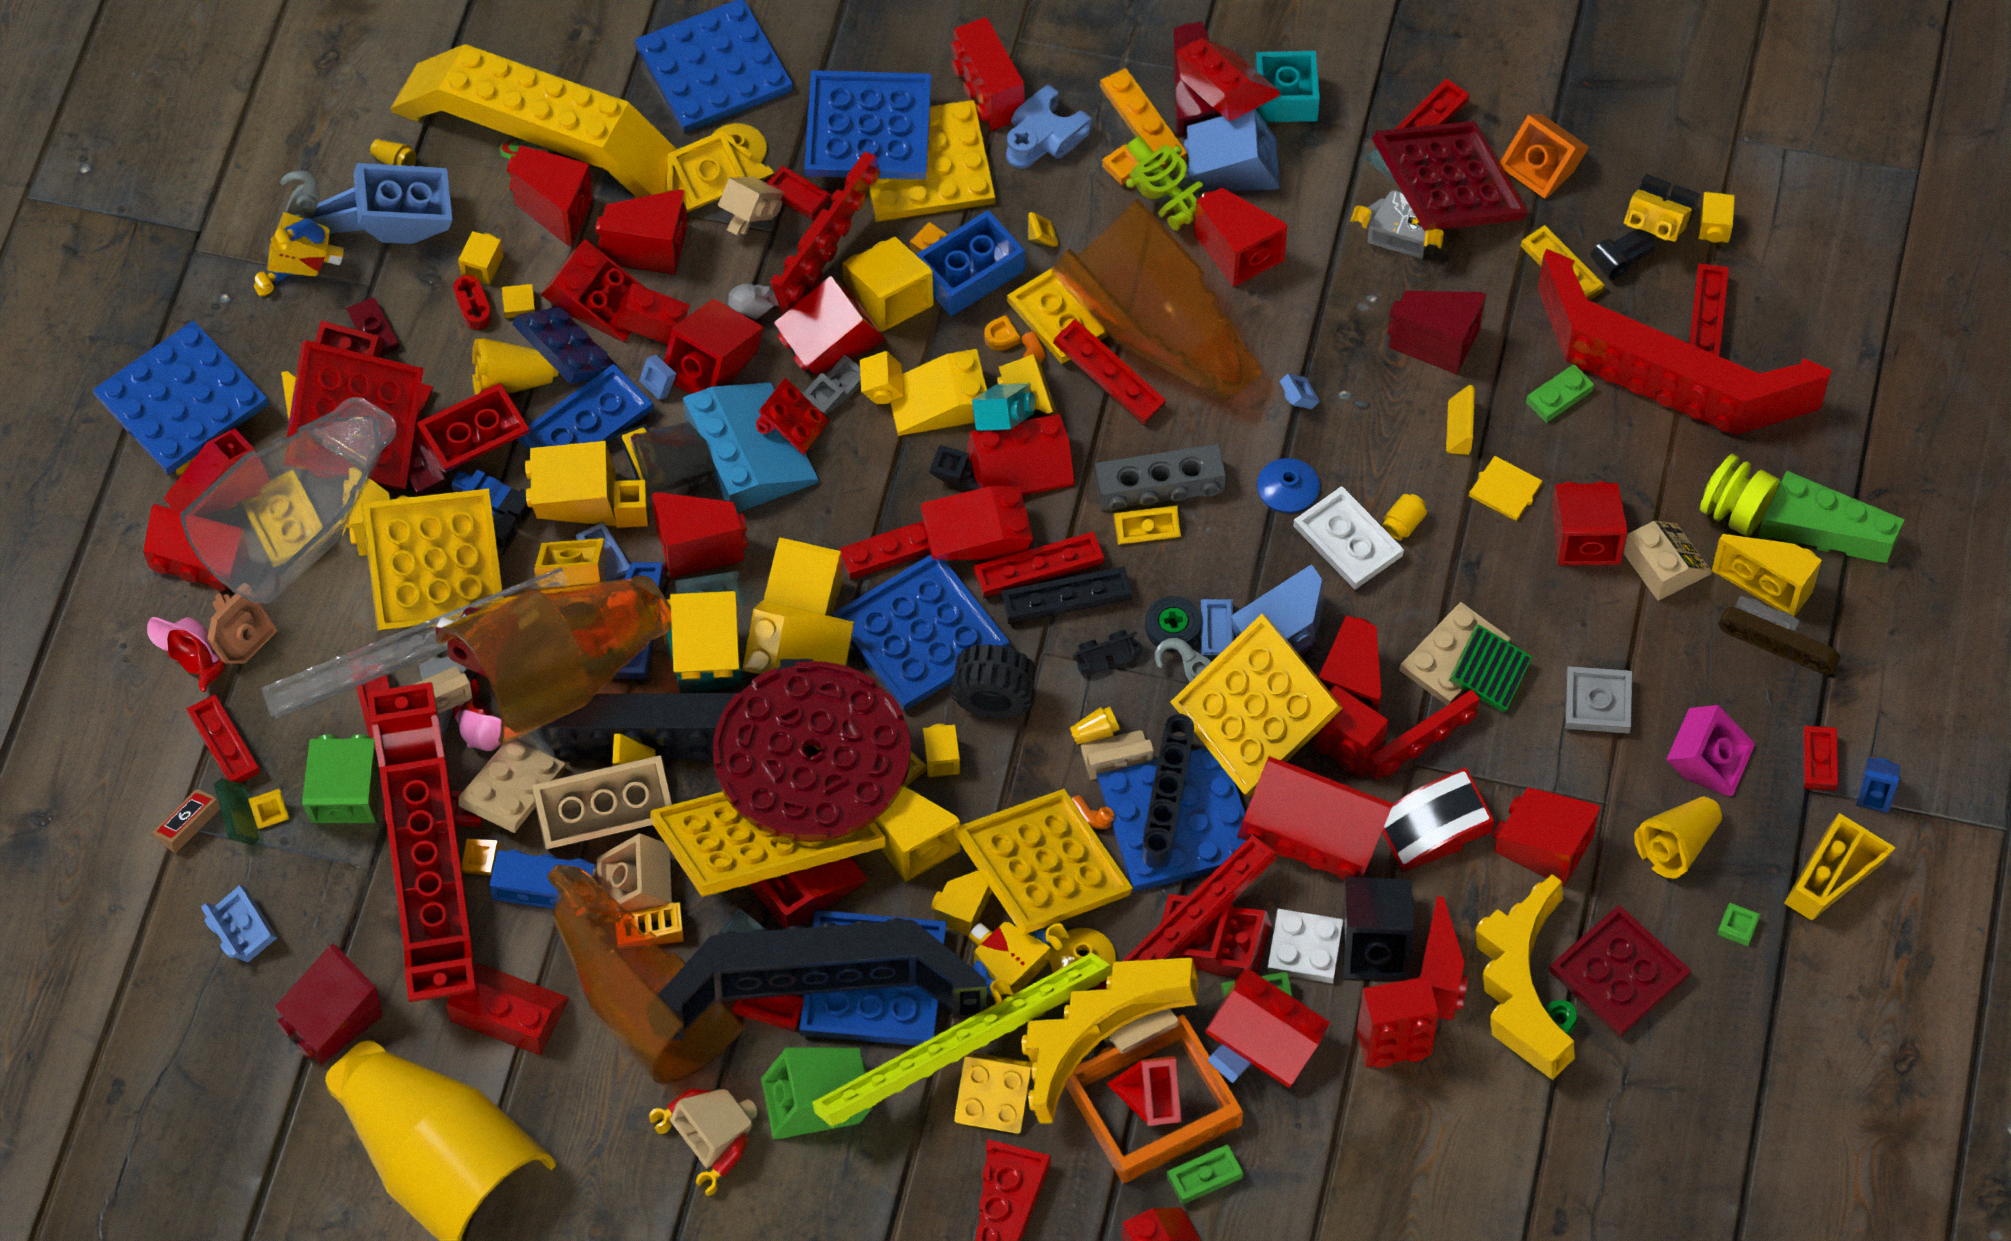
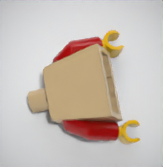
M692 1088L667 1105L668 1109H653L649 1119L651 1123L664 1119L654 1128L658 1134L668 1132L673 1124L705 1168L712 1166L711 1172H702L696 1179L698 1187L705 1180L713 1181L712 1185L705 1191L707 1196H711L718 1189L717 1179L720 1176L725 1177L741 1159L749 1143L747 1135L752 1127L751 1119L757 1116V1109L750 1099L737 1103L729 1091L725 1089L712 1091Z

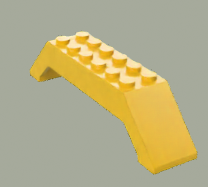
M467 44L417 63L391 106V113L419 122L422 116L444 111L606 169L635 198L666 192L667 155L677 150L629 102Z

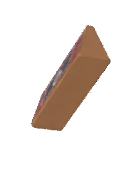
M196 789L151 835L176 854L221 809L218 799Z

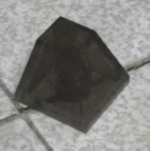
M689 422L633 435L629 438L643 480L646 481V489L649 496L656 492L663 493L706 482L716 470L706 440Z

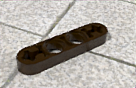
M1736 607L1726 608L1718 622L1720 629L1726 634L1821 674H1833L1841 659L1840 654L1828 645Z

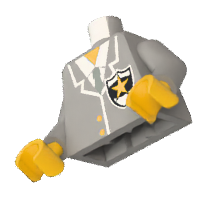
M1394 190L1388 194L1386 199H1380L1369 207L1359 205L1354 208L1350 222H1360L1365 229L1369 224L1367 243L1421 259L1424 256L1425 246L1427 247L1428 244L1437 245L1439 249L1442 248L1444 235L1442 229L1437 228L1432 231H1424L1402 192Z

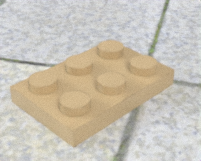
M1460 602L1400 664V671L1445 705H1448L1465 692V690L1448 680L1473 628L1479 624L1509 643L1511 638Z
M508 738L459 796L458 806L515 833L536 807L532 785L559 779L565 772V763L514 738Z

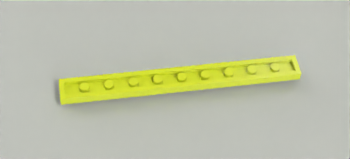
M1090 953L1002 1000V1003L983 1010L813 1101L814 1111L832 1127L843 1123L851 1116L866 1108L875 1106L877 1102L890 1095L903 1091L907 1086L916 1081L931 1076L942 1067L959 1061L968 1053L988 1045L994 1039L1016 1030L1019 1026L1034 1018L1044 1015L1045 1012L1061 1003L1070 1001L1071 991H1086L1089 988L1098 986L1107 979V976L1112 975L1111 966L1094 953Z

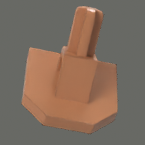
M246 585L232 597L228 594L222 596L221 593L215 595L216 600L212 603L216 613L211 617L207 640L220 660L227 664H245L278 631L252 589Z

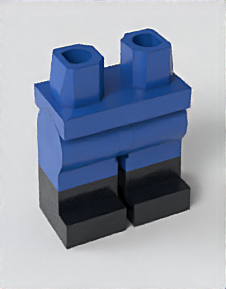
M478 469L474 475L458 471L452 482V490L462 492L489 488L496 545L503 548L504 555L517 536L518 530H521L533 512V507L527 506L526 490L523 488L520 491L515 490L493 477L486 476L484 472Z

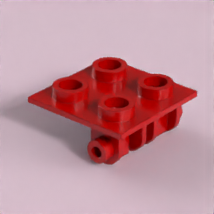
M784 378L758 412L761 416L756 420V428L762 434L770 433L776 428L804 455L830 420L787 378Z

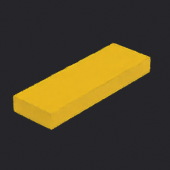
M1546 225L1522 240L1521 247L1540 266L1542 265L1543 254L1546 249L1575 260L1573 270L1587 300L1590 301L1604 292L1605 285Z

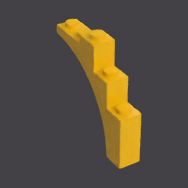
M1553 874L1544 882L1537 883L1530 895L1522 903H1517L1511 908L1508 916L1497 909L1490 917H1484L1478 923L1475 930L1477 948L1492 959L1483 972L1484 991L1501 1003L1493 1010L1490 1017L1492 1035L1552 1080L1575 1059L1574 1040L1554 1023L1543 1008L1532 984L1530 974L1531 956L1536 938L1548 916L1563 900L1562 881Z
M1192 958L1113 962L1112 975L1107 976V990L1071 991L1070 1005H1065L1064 1009L1065 1019L1028 1022L1027 1035L1022 1036V1051L1030 1059L1032 1078L1035 1082L1034 1090L1029 1091V1107L1031 1111L1035 1110L1040 1124L1053 1123L1057 1103L1068 1078L1080 1061L1100 1041L1122 1026L1143 1016L1169 1008L1196 1005L1199 977Z

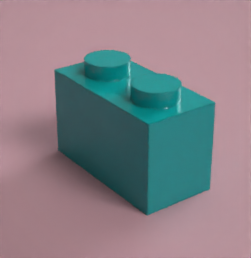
M1030 383L994 385L974 398L972 405L976 431L1012 429L1033 415L1036 399L1035 395L1031 393Z

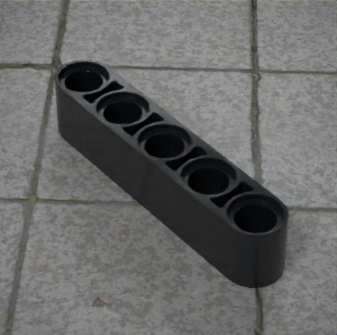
M1184 714L1170 716L1164 727L1142 847V859L1148 867L1153 869L1166 867L1172 858L1194 737V723L1191 718ZM1181 732L1185 735L1182 737H1178L1173 735V733ZM1170 760H1176L1180 762V764L1171 765L1167 762ZM1163 789H1172V790H1174L1175 792H1173V793H1164L1162 790H1163ZM1159 817L1168 818L1169 821L1160 822L1156 819ZM1161 846L1164 849L1161 851H1154L1151 849V847Z

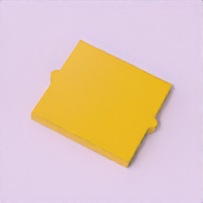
M1494 456L1484 472H1479V479L1469 492V497L1517 521L1527 505H1532L1533 496L1542 485V480Z

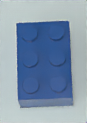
M989 210L916 254L933 271V297L951 317L1025 271V250Z

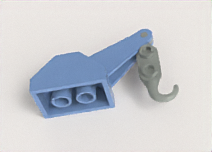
M357 163L353 172L355 187L320 203L319 191L316 187L317 179L312 173L293 171L284 175L280 181L282 185L291 180L305 181L304 184L297 186L296 190L292 192L285 212L304 219L310 218L314 222L328 227L330 230L329 234L365 230L382 243L413 244L449 230L453 221L447 168Z
M1312 564L1231 615L1235 637L1237 638L1255 619L1264 614L1268 616L1300 656L1311 650L1313 643L1317 639L1325 601L1322 578ZM1168 638L1162 641L1154 653L1157 666L1162 668V655L1164 651L1170 648L1178 650L1182 656L1185 675L1189 682L1211 663L1208 658L1193 650L1189 644L1179 638Z

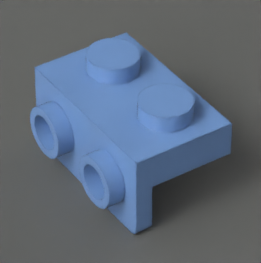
M239 885L216 906L207 902L201 906L207 916L205 918L207 926L214 933L218 934L222 941L220 944L222 950L231 959L237 958L249 962L278 938L246 887Z

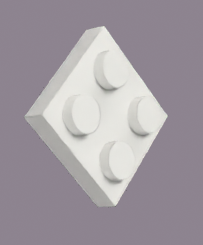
M1278 909L1267 973L1275 974L1287 971L1288 977L1333 984L1343 919Z

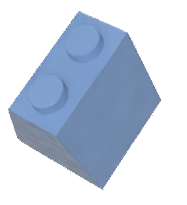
M1256 109L1231 122L1224 116L1187 126L1188 139L1184 141V145L1189 156V164L1186 165V172L1191 182L1194 181L1196 183L1200 181L1203 184L1200 188L1201 192L1215 191L1221 187L1228 191L1276 190L1280 188L1277 138Z

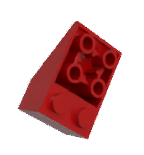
M584 239L571 252L540 295L555 307L560 306L570 317L621 342H625L632 331L614 325L621 300L632 283L645 286Z
M234 428L207 442L163 499L171 509L203 517L205 513L217 507L229 505L234 498L244 493L256 491L260 488L261 484L269 480L256 450Z
M847 857L776 878L749 884V887L785 930L791 926L802 925L814 917L815 910L823 911L867 882L868 878L852 858Z

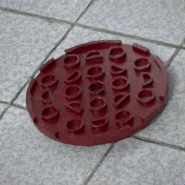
M822 661L797 662L796 666L781 670L774 668L752 679V684L740 694L736 693L725 707L716 726L713 741V760L716 777L724 796L731 806L744 819L759 829L775 836L797 841H823L839 838L856 832L875 821L898 797L906 781L911 759L910 733L903 712L890 693L887 694L879 687L873 678L856 669ZM809 745H816L821 749L819 754L811 756V758H808V755L803 750Z

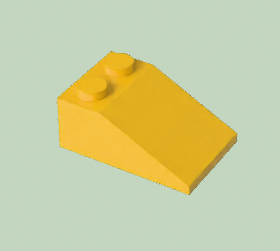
M977 349L945 354L902 374L904 396L890 402L898 436L975 423L972 400L987 391Z
M1722 534L1719 538L1712 571L1793 619L1813 593L1822 559L1818 558L1811 550L1803 549L1793 543Z
M761 601L753 609L742 670L761 675L774 668H779L780 659H813V661L837 663L847 666L855 622Z

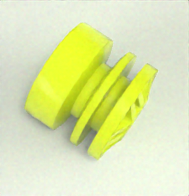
M1731 454L1710 478L1701 501L1700 512L1709 515L1714 511L1713 518L1718 522L1731 512L1729 528L1745 537H1749L1762 522L1780 485V479L1762 469L1749 479L1751 463L1745 461L1739 467L1740 457Z

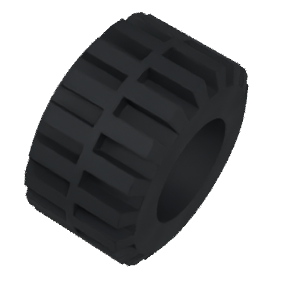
M990 644L974 645L970 648H965L957 656L951 690L952 699L961 708H965L966 711L979 716L990 718L1020 716L1031 707L1036 666L1032 659L1027 658V655L1012 648Z

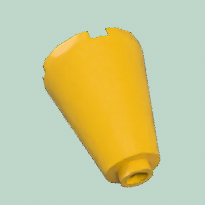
M485 338L474 340L472 364H475V375H472L475 395L499 383L502 384L507 394L551 384L553 377H558V371L536 349Z
M1702 796L1644 820L1634 833L1635 845L1639 855L1643 860L1648 858L1655 865L1651 869L1657 874L1666 878L1681 876L1689 869L1722 821L1721 808L1713 799Z

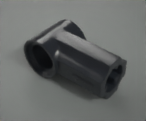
M1636 229L1616 241L1612 239L1602 241L1591 252V258L1610 280H1614L1622 276L1632 263L1654 252L1656 244L1651 233Z

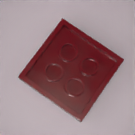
M1620 905L1614 908L1549 966V972L1620 1038L1691 974V970Z

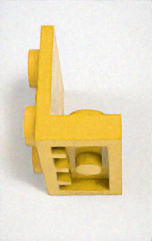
M970 1052L965 1055L954 1121L960 1124L1020 1133L1029 1080L1032 1077L1031 1062Z

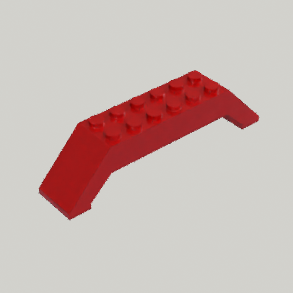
M1549 249L1545 250L1537 289L1566 362L1572 365L1575 364L1580 370L1596 374L1607 382H1614L1626 387L1635 394H1642L1654 399L1665 407H1672L1684 412L1693 419H1700L1712 424L1718 430L1728 431L1735 435L1821 409L1831 377V369L1803 358L1800 364L1759 374L1587 300L1573 270L1575 260Z
M427 682L367 692L370 721L380 770L403 939L404 972L408 1001L410 1003L476 992L475 960L449 772L433 683Z

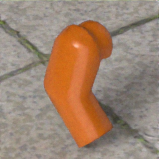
M1033 331L1027 332L1021 338L1027 350L1023 354V358L1034 354L1041 364L1045 359V351L1036 333Z
M1081 795L1072 798V801L1091 828L1104 830L1112 825L1111 822L1114 820L1115 814L1111 808L1101 807L1098 811L1091 810Z

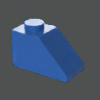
M1868 757L1862 774L1856 806L1888 813L1898 785L1900 765L1891 763L1884 758L1873 759Z

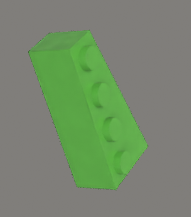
M1786 471L1762 519L1758 539L1769 540V538H1776L1796 545L1802 543L1817 546L1816 550L1820 551L1838 550L1845 552L1846 556L1887 563L1899 540L1905 519Z

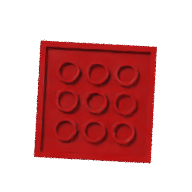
M308 340L301 342L282 464L350 479V469H358L379 486L399 491L405 490L424 368Z

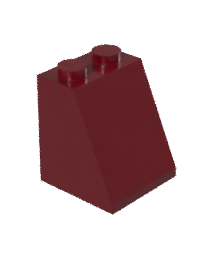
M1406 290L1400 301H1394L1389 313V317L1392 318L1387 330V334L1390 335L1389 348L1458 375L1482 328L1487 294L1465 291Z
M334 943L327 947L275 1006L278 1016L276 1021L278 1028L287 1037L293 1035L298 1041L297 1047L307 1059L313 1057L320 1065H323L383 1017L376 987Z

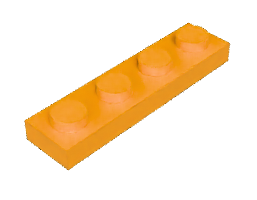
M1126 68L1100 80V88L1135 137L1140 135L1153 152L1164 145H1168L1171 149L1175 146H1180L1182 152L1179 156L1184 161L1187 160L1186 150ZM1166 162L1162 164L1164 170L1167 169Z

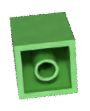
M357 734L352 735L351 739H338L335 735H320L318 739H310L302 805L310 823H376L378 758L374 738L368 735Z
M785 1048L761 1078L773 1139H782L855 1125L865 1118L872 1107L866 1108L851 1116L847 1121L832 1127L815 1113L812 1104L813 1101L867 1073L866 1064L861 1058L860 1048Z

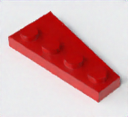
M987 1139L986 1164L983 1169L984 1182L979 1204L980 1217L975 1241H1022L1051 1166V1156Z

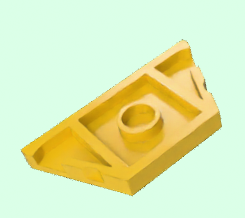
M722 130L668 153L666 192L678 189L685 190L688 213L719 200L729 178L754 176L763 181L772 177L774 172L769 166L765 167L756 160L753 154L745 147L737 145L735 140Z

